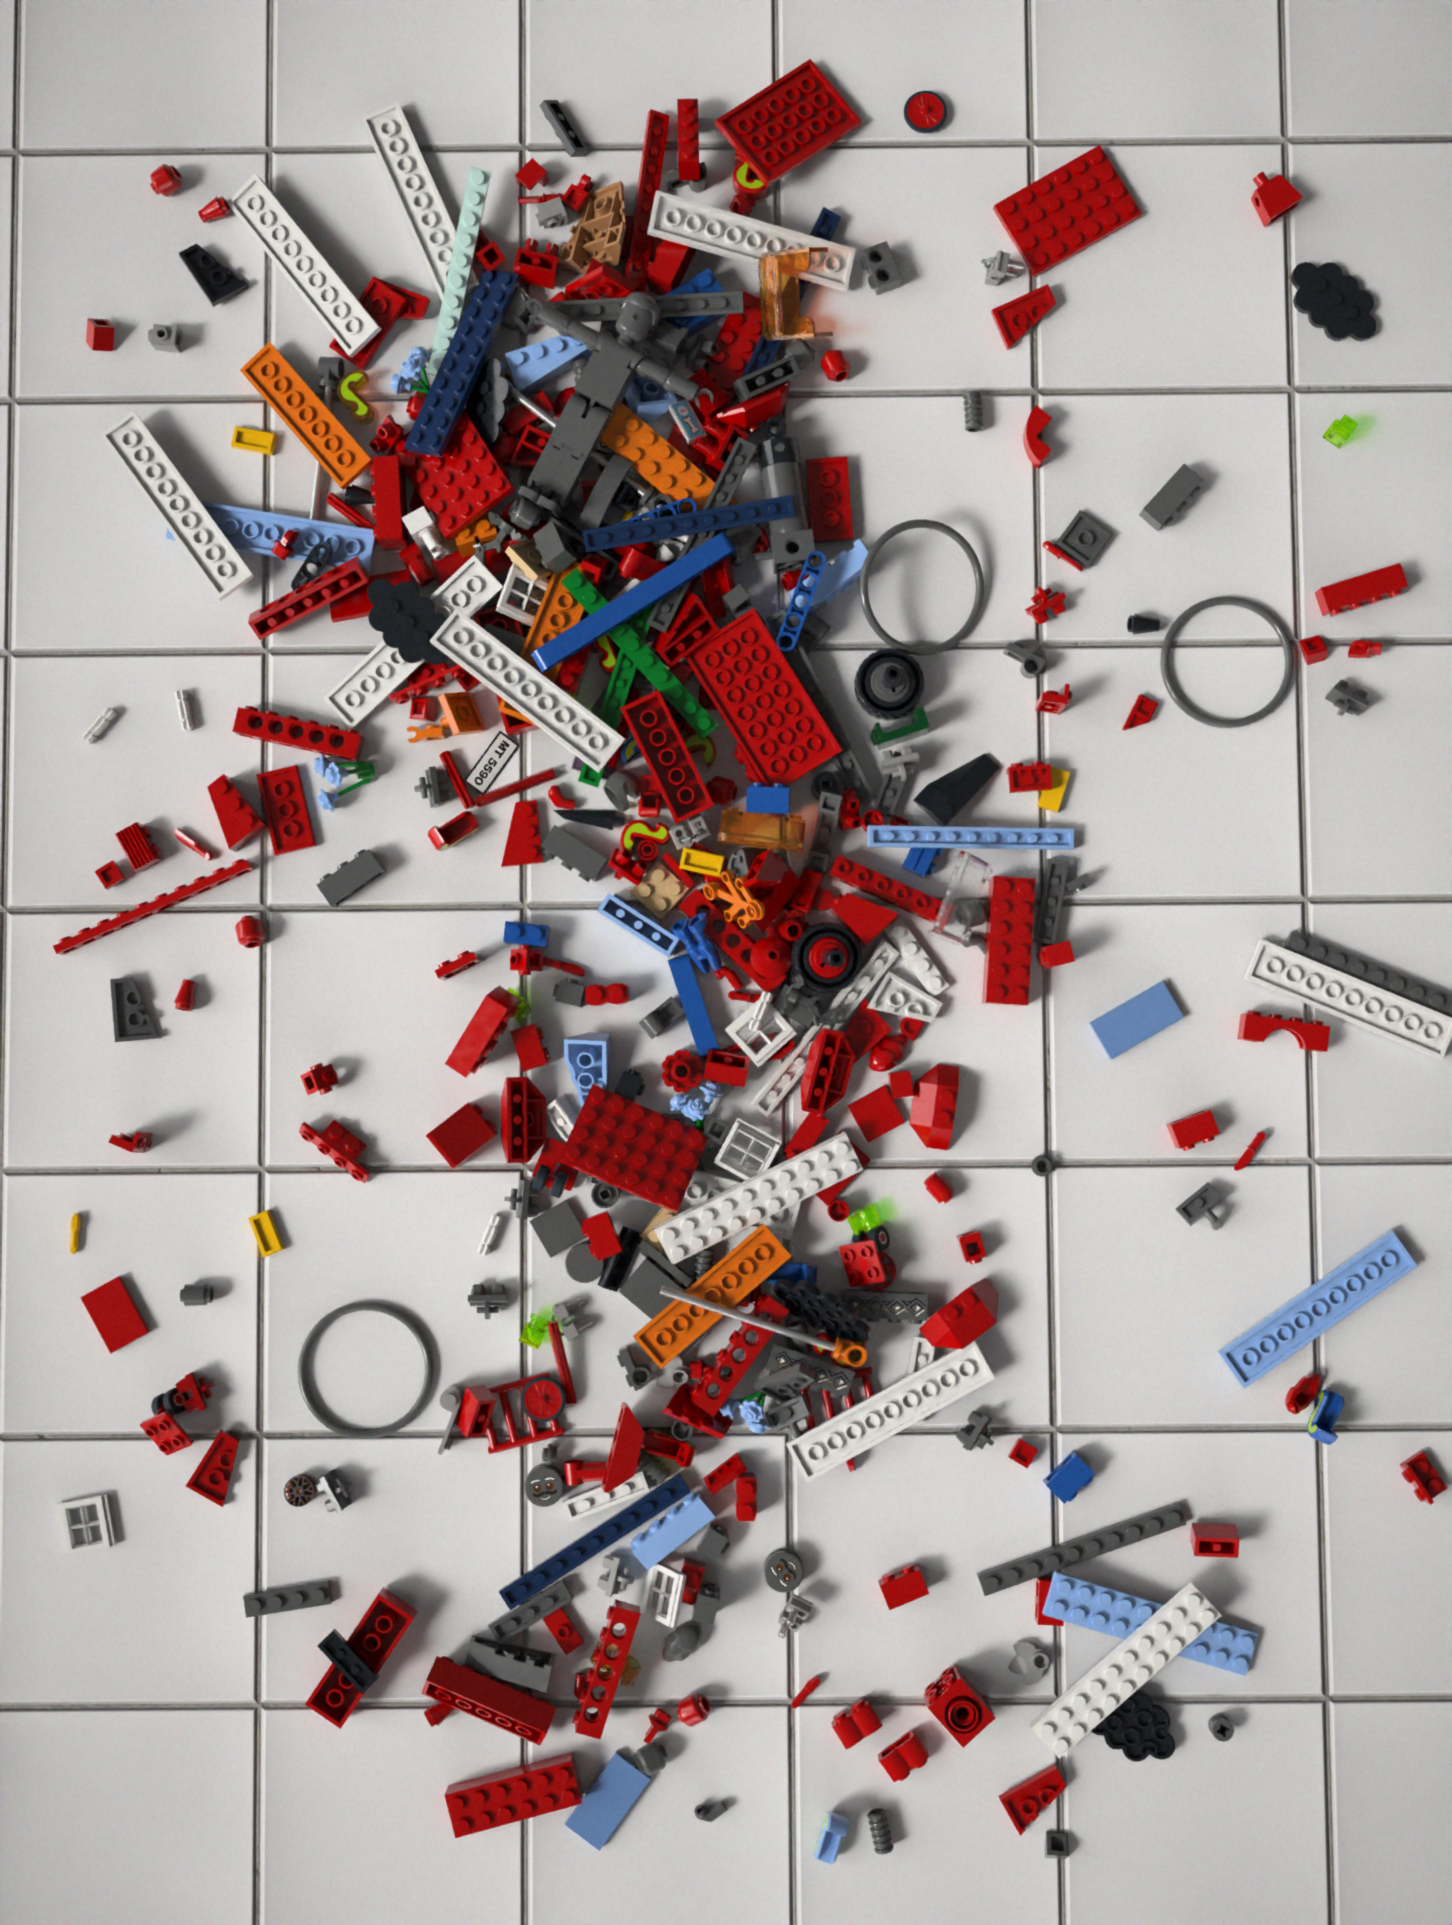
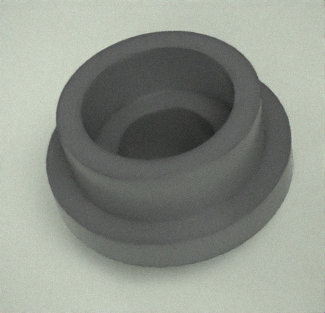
M1039 1155L1033 1159L1031 1168L1034 1174L1044 1177L1051 1173L1053 1164L1047 1156ZM1040 1162L1045 1163V1168L1043 1170H1040L1038 1168V1164Z
M547 1444V1447L542 1450V1461H546V1466H550L556 1463L557 1446Z

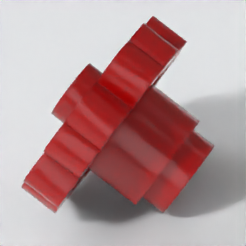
M781 909L768 926L767 935L783 940L792 950L793 942L810 925L804 921V914L798 910L790 909L788 911Z
M677 1050L674 1056H666L665 1061L661 1065L665 1070L661 1078L667 1087L673 1086L675 1092L686 1093L689 1091L690 1086L697 1087L703 1079L700 1073L703 1065L699 1057H691V1053L688 1050ZM681 1067L686 1069V1074L683 1076L678 1073Z

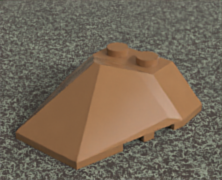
M621 181L589 193L590 198L578 214L581 218L577 226H572L570 230L572 236L569 242H564L561 247L559 268L586 274L592 258L608 267L619 264L626 230L624 189Z

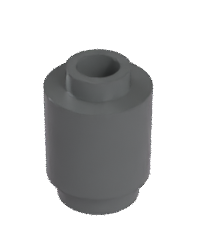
M187 1284L184 1286V1289L180 1290V1301L184 1302L185 1306L212 1303L213 1287L207 1286V1284Z

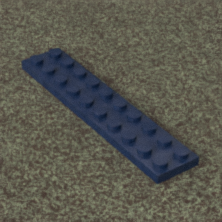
M483 270L478 281L479 285L476 286L404 445L407 451L443 457L522 280L519 274Z

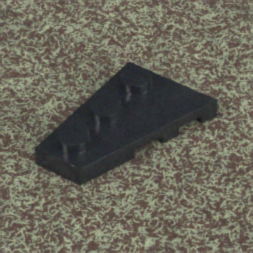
M197 243L179 252V257L213 307L249 288L248 283L243 279L240 280L229 268H225L217 262L216 258Z

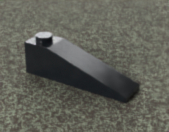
M984 753L926 785L913 801L940 826L945 827L1000 767Z

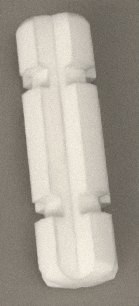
M185 690L176 691L175 698L178 701L177 708L179 718L182 720L180 722L182 730L191 731L194 729V724L191 720L192 714L189 702L187 701V692Z
M105 708L102 712L103 715L99 716L89 727V732L86 731L83 734L82 738L86 742L93 744L97 739L96 736H100L110 724L109 721L116 717L117 714L111 708Z
M767 991L762 992L761 1001L758 1002L752 1016L753 1020L749 1024L751 1031L759 1032L762 1025L761 1022H763L769 1008L768 1004L771 1003L773 994Z
M491 1215L490 1224L487 1225L481 1240L482 1243L477 1250L478 1253L486 1256L489 1254L490 1245L493 1244L498 1232L497 1227L500 1226L503 1220L501 1216Z

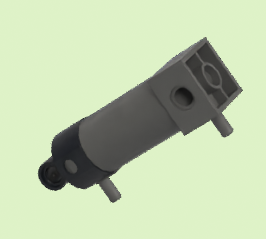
M772 417L767 421L765 429L767 440L757 446L758 453H754L750 463L759 462L765 500L792 495L795 517L770 521V551L755 553L756 561L772 560L773 575L802 569L807 556L812 551H815L813 531L809 529L799 443L795 438L786 437V423L780 417ZM773 427H778L781 431L779 433H772L770 430ZM813 555L810 558V563L815 567L816 555Z

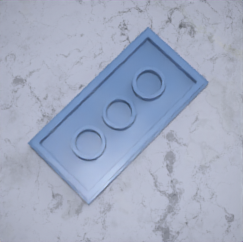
M1161 981L1089 1022L1108 1057L1113 1059L1184 1018L1164 982Z
M616 1751L584 1795L582 1804L576 1806L566 1820L565 1825L600 1851L649 1783L651 1776L645 1773L641 1774L635 1764Z

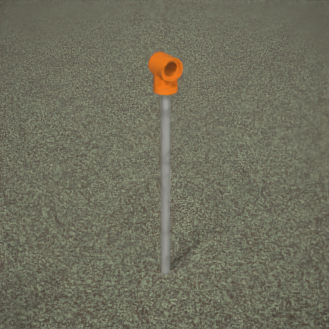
M665 1286L661 1287L659 1293L661 1295L832 1351L831 1358L849 1363L851 1366H861L867 1359L866 1350L858 1342H851L837 1337L834 1343ZM854 1349L860 1350V1356L857 1359L850 1358V1352Z

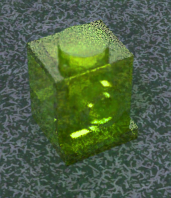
M1344 415L1340 420L1335 419L1322 437L1339 449L1350 437L1358 423Z

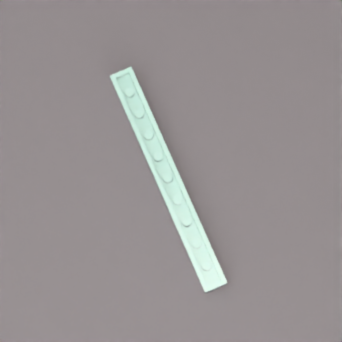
M470 166L428 366V375L436 376L461 321L491 178V171Z

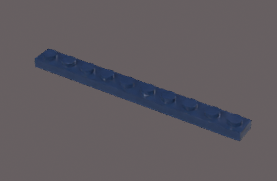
M823 207L810 232V236L830 241L841 217ZM789 276L741 378L772 363L810 281Z
M792 495L584 530L582 532L586 553L793 518L795 513Z
M679 1472L500 1589L501 1597L508 1608L512 1610L691 1493V1489Z

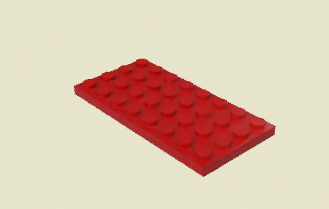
M754 608L720 629L685 656L754 770L765 784V787H773V784H786L787 787L843 751Z

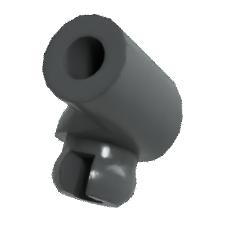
M967 933L961 939L964 947L968 948L970 945L978 946L985 955L986 939L981 934Z
M723 1801L714 1807L700 1804L695 1807L694 1813L698 1819L712 1822L725 1813L727 1807Z

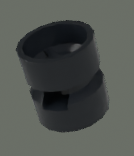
M829 771L820 772L815 776L811 791L816 800H820L822 790L838 793L840 783L837 776Z

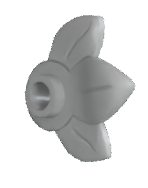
M679 1355L662 1369L654 1361L649 1363V1368L652 1372L659 1376L656 1381V1386L671 1388L675 1384L681 1385L686 1383L690 1378V1369L683 1364L682 1358Z
M1030 1642L1015 1643L1013 1648L1017 1655L1011 1660L1008 1667L1009 1671L1025 1675L1027 1685L1038 1683L1042 1678L1043 1670H1046L1050 1665L1051 1658L1049 1653L1042 1648L1036 1649ZM1042 1656L1043 1660L1036 1662V1657Z

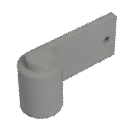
M456 1385L446 1388L440 1396V1405L445 1410L452 1412L438 1450L440 1455H442L446 1447L450 1450L454 1440L450 1435L464 1396L462 1388Z

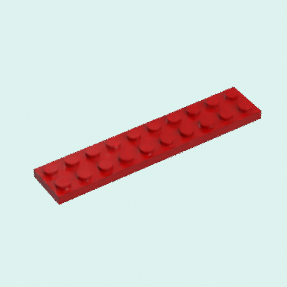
M743 291L744 313L728 314L715 340L719 347L717 355H708L707 360L711 363L710 372L716 380L715 384L719 389L722 387L729 397L727 399L728 407L724 410L729 409L736 396L732 383L741 378L775 305ZM688 400L701 425L706 426L704 424L705 416L694 402ZM675 423L667 442L698 469H701L706 455L694 448L693 444L688 445L678 425ZM706 432L707 436L704 439L713 444L715 437Z

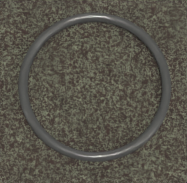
M927 519L909 520L887 530L869 550L860 574V600L863 612L871 628L889 646L905 651L910 655L927 656L941 653L959 643L970 632L979 616L984 596V579L981 565L968 541L950 526ZM914 528L934 529L955 540L968 556L975 575V600L966 623L952 638L930 647L909 646L891 637L875 618L868 596L870 569L881 547L895 535Z
M1224 596L1198 602L1185 610L1174 621L1162 645L1160 665L1165 687L1170 697L1183 712L1206 725L1219 728H1236L1263 719L1279 705L1286 695L1292 680L1294 657L1291 642L1286 631L1268 610L1243 598ZM1234 605L1249 609L1260 615L1273 627L1282 643L1285 655V672L1282 684L1274 698L1264 708L1250 716L1233 720H1222L1206 716L1188 705L1173 684L1169 669V653L1172 641L1186 620L1208 607Z
M375 1302L348 1304L324 1316L305 1339L298 1362L300 1391L311 1413L319 1422L333 1432L356 1439L384 1437L410 1423L424 1406L433 1381V1358L423 1332L412 1319L401 1311ZM363 1310L388 1314L406 1325L416 1337L425 1363L423 1387L410 1411L389 1426L369 1431L346 1428L328 1418L312 1398L306 1375L308 1355L319 1333L338 1317Z

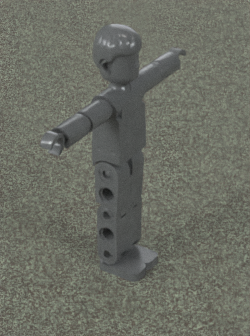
M633 292L625 298L621 312L616 317V330L620 334L618 339L603 331L597 332L546 304L542 306L541 302L537 299H529L525 303L526 307L532 305L539 306V311L529 316L530 320L536 321L540 319L541 323L557 330L561 336L570 337L585 345L590 351H593L574 387L576 393H573L569 398L551 437L527 481L526 487L521 485L518 491L521 498L531 501L539 506V509L558 519L563 512L561 508L564 509L569 503L590 462L592 454L594 455L634 378V374H637L639 377H646L663 386L666 391L675 392L695 402L698 408H700L698 399L703 394L710 396L712 405L714 403L713 394L709 389H701L700 385L648 359L647 354L632 347L634 342L642 343L647 336H651L660 320L661 308L655 298L647 293Z

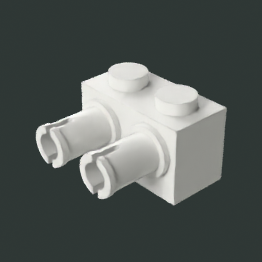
M424 506L402 517L404 524L420 551L428 547L435 561H440L446 557V552L439 543V540L442 539L439 534L441 530L435 522L436 518L432 511L427 513Z

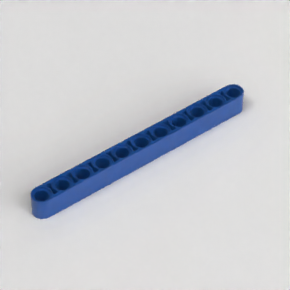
M725 531L721 532L533 651L531 656L542 673L549 671L726 559L737 550L727 533Z

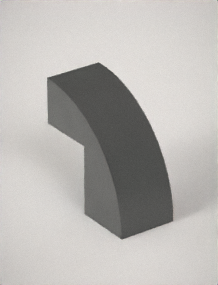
M740 584L723 596L735 620L751 609H755L750 602V596ZM755 609V611L757 612L758 616H759L760 619L762 620L763 624L766 626V621H765V620L763 619V617L759 614V612Z

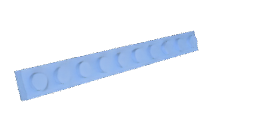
M867 826V847L1074 850V829Z

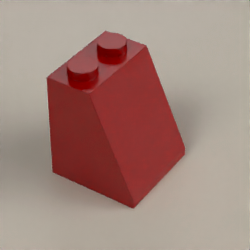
M849 893L844 896L840 894L830 904L832 906L830 912L848 931L854 934V937L864 947L898 916L895 911Z
M468 1102L426 1135L453 1169L460 1167L498 1135L495 1131L497 1127L490 1119L486 1121L482 1116L484 1111L477 1103L472 1104V1102Z

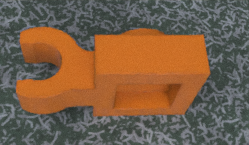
M429 725L421 731L414 726L407 728L408 732H416L414 738L408 739L409 743L414 744L419 741L426 742L446 739L445 730L439 727V725Z

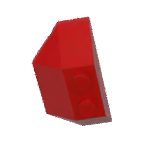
M786 381L717 413L712 420L722 427L734 424L744 432L748 431L751 434L760 429L759 425L767 423L772 417L779 416L783 410L791 384L789 381Z
M823 1028L811 1043L800 1084L803 1111L823 1115L829 1108L845 1097L855 1054L844 1032Z
M937 1064L914 1083V1096L912 1097L909 1124L927 1148L948 1150L953 1131L959 1087V1067Z
M506 1077L501 1095V1143L507 1163H527L547 1140L546 1097L528 1077Z
M984 1278L968 1287L938 1310L919 1330L932 1347L964 1349L997 1323L999 1293L987 1278Z
M622 1402L601 1484L603 1492L606 1493L632 1478L635 1470H639L641 1464L640 1450L641 1448L644 1449L647 1437L625 1402Z

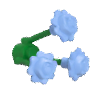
M321 753L320 757L316 758L314 762L315 772L320 773L322 778L326 776L327 782L334 784L336 788L341 786L342 778L348 777L350 774H356L357 779H362L338 793L335 791L330 794L320 789L321 795L317 799L323 810L329 809L331 812H334L333 806L335 801L340 799V796L364 784L371 783L370 779L375 778L372 762L335 763V761H328L324 753ZM339 767H355V769L347 770L340 769Z

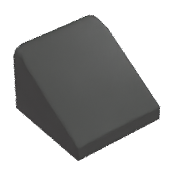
M1046 1831L1045 1858L1067 1859L1069 1857L1068 1833Z

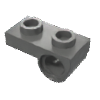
M705 162L699 163L700 177L702 178L700 181H679L678 168L666 173L665 181L668 191L689 185L693 192L700 193L704 191L707 187V168Z
M816 613L808 619L798 636L807 655L831 629V626Z
M1009 642L1003 654L1022 663L1020 671L1025 678L1032 679L1036 677L1043 669L1047 660L1043 659V655L1038 652L1032 651L1031 653L1025 650V647L1018 642ZM1033 663L1036 666V671H1029L1026 664Z
M671 996L644 1017L639 1024L651 1039H654L685 1012Z
M628 1345L620 1348L617 1358L621 1367L625 1366L628 1374L625 1377L629 1387L633 1386L635 1391L642 1389L650 1382L651 1369L645 1364L636 1366ZM639 1370L645 1371L648 1376L647 1379L643 1381L637 1379L636 1372Z

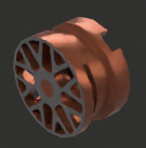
M298 1474L292 1477L284 1488L286 1501L295 1507H302L308 1504L316 1494L315 1481L305 1474Z

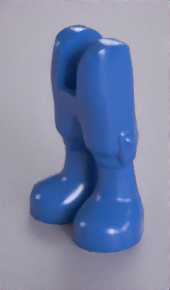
M699 913L692 917L690 921L687 919L678 920L671 926V931L685 944L687 954L691 956L699 970L703 974H707L710 972V965L716 971L722 968V962L713 941L707 937L705 927L709 922L706 913ZM691 932L693 933V935H694L695 938L697 939L698 943H697L696 941H694V939H693V937H692V935H691Z

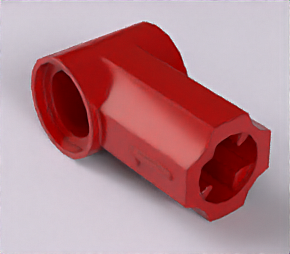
M415 542L398 552L399 557L406 568L410 569L420 587L427 586L436 578Z
M565 1461V1485H580L584 1482L603 1481L606 1461Z

